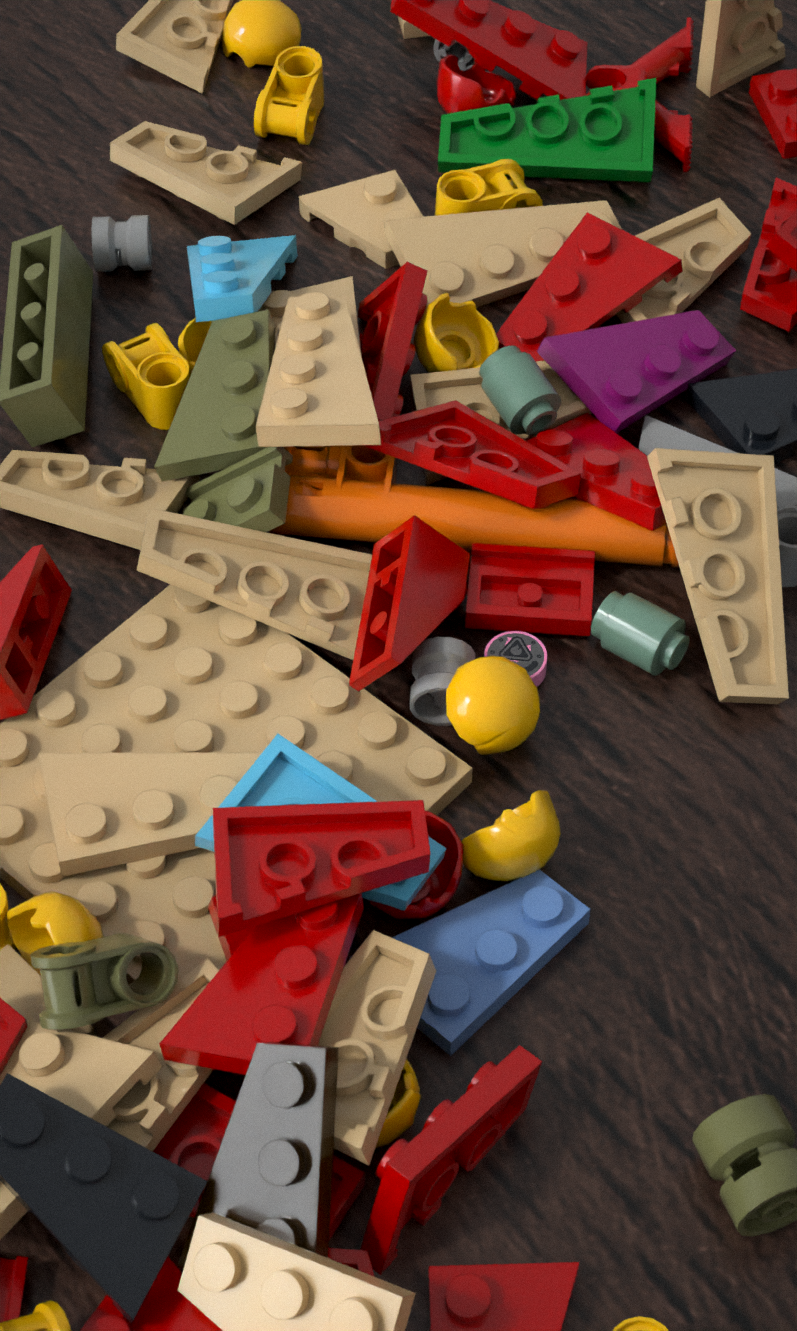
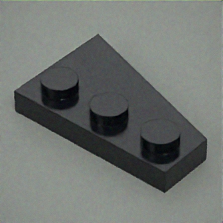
M797 368L688 383L686 400L728 449L740 454L774 456V464L797 455Z
M8 1073L0 1084V1181L29 1213H33L65 1248V1252L83 1272L86 1271L112 1299L114 1306L132 1324L203 1192L207 1181Z

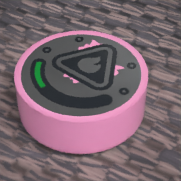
M508 631L498 634L487 644L484 657H505L523 667L536 687L543 682L547 669V651L537 637L523 631Z

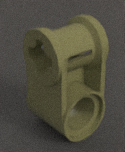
M116 933L111 936L84 942L51 945L31 953L32 966L40 969L45 1010L39 1014L40 1026L45 1029L61 1030L82 1027L96 1023L104 1017L155 1006L165 1001L173 992L178 980V966L174 955L167 947L128 933ZM140 954L142 970L139 977L128 985L126 980L127 967L130 961Z

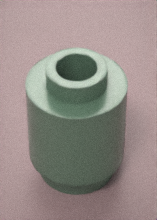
M506 346L492 353L482 363L479 374L483 379L482 389L512 433L536 435L548 429L557 418L556 412L561 405V397L529 353L521 352L517 346Z
M617 591L611 592L599 606L591 625V634L601 640L602 648L654 676L660 674L665 668L669 670L675 669L683 659L690 641L689 637L684 634L686 628L684 619L632 592L626 595H622Z

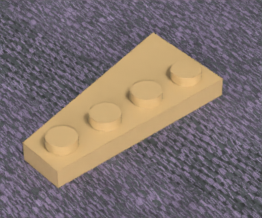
M309 292L296 297H288L256 422L258 447L381 445L379 422L345 295L327 296L321 292Z
M149 508L137 571L353 660L372 555Z

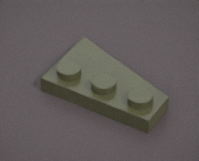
M269 310L212 321L154 466L162 482L223 470L267 448L258 447L256 422L275 351V324Z

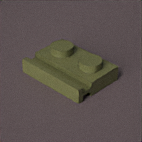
M267 447L189 486L186 490V495L192 501L189 506L183 509V515L262 532H268L285 524L291 478L285 472V466L292 463L293 455L283 447Z

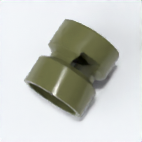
M760 1094L732 1102L706 1118L693 1133L692 1142L709 1175L715 1181H724L719 1195L737 1231L742 1236L766 1234L783 1228L797 1220V1149L792 1148L797 1135L774 1095Z

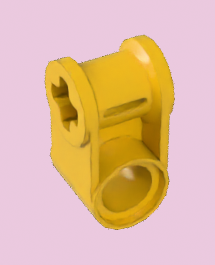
M294 46L285 49L277 56L266 86L261 90L256 102L254 132L257 137L265 138L270 133L297 138L298 143L302 145L310 144L315 132L316 121L324 106L325 99L322 58L316 50L306 46Z
M500 159L491 164L444 173L437 183L435 216L543 206V203L538 193L528 188L524 183V171L518 162L512 159ZM505 174H508L511 180H508Z
M153 323L146 327L144 334L117 345L115 342L110 341L103 344L102 354L104 362L116 386L126 393L148 424L160 430H169L191 375L187 360L181 356L170 342L164 329L158 323Z

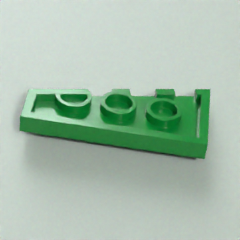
M656 78L640 80L637 83V87L613 91L612 85L590 89V95L560 100L559 95L538 98L537 104L512 108L507 103L441 115L438 173L465 170L491 164L500 159H512L521 166L525 177L651 182L653 172Z

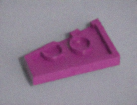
M699 310L545 337L537 350V353L596 418L615 433L620 432L688 389V383L699 382L728 364L736 352L735 348Z

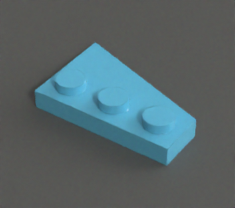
M296 235L232 242L226 236H210L200 239L198 245L187 246L196 322L214 321L258 312L272 293L271 280H281L286 273L285 263H293L298 256Z
M277 734L219 807L378 801L280 734ZM212 814L196 834L195 846L214 852ZM428 836L431 853L429 872L361 893L362 898L405 911L443 860L446 848Z

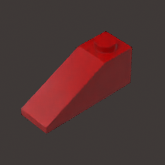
M415 515L374 544L349 686L358 692L400 665L462 603L468 591V583L466 581L470 553Z
M43 544L32 547L0 582V720L28 713L72 589Z

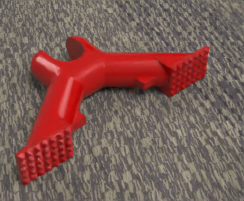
M691 17L687 18L686 27L631 65L594 66L586 75L587 87L594 89L612 85L613 91L637 87V83L640 80L656 78V84H658L668 76H678L679 72L689 73L692 69L690 66L692 65L694 48V21ZM656 100L654 140L683 163V172L687 173L691 168L689 165L691 164V149L693 147L691 145L693 142V123L691 122L693 118L690 114L678 115V110H668Z

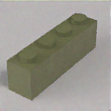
M63 225L14 241L11 246L0 371V405L32 447L85 431L93 270Z

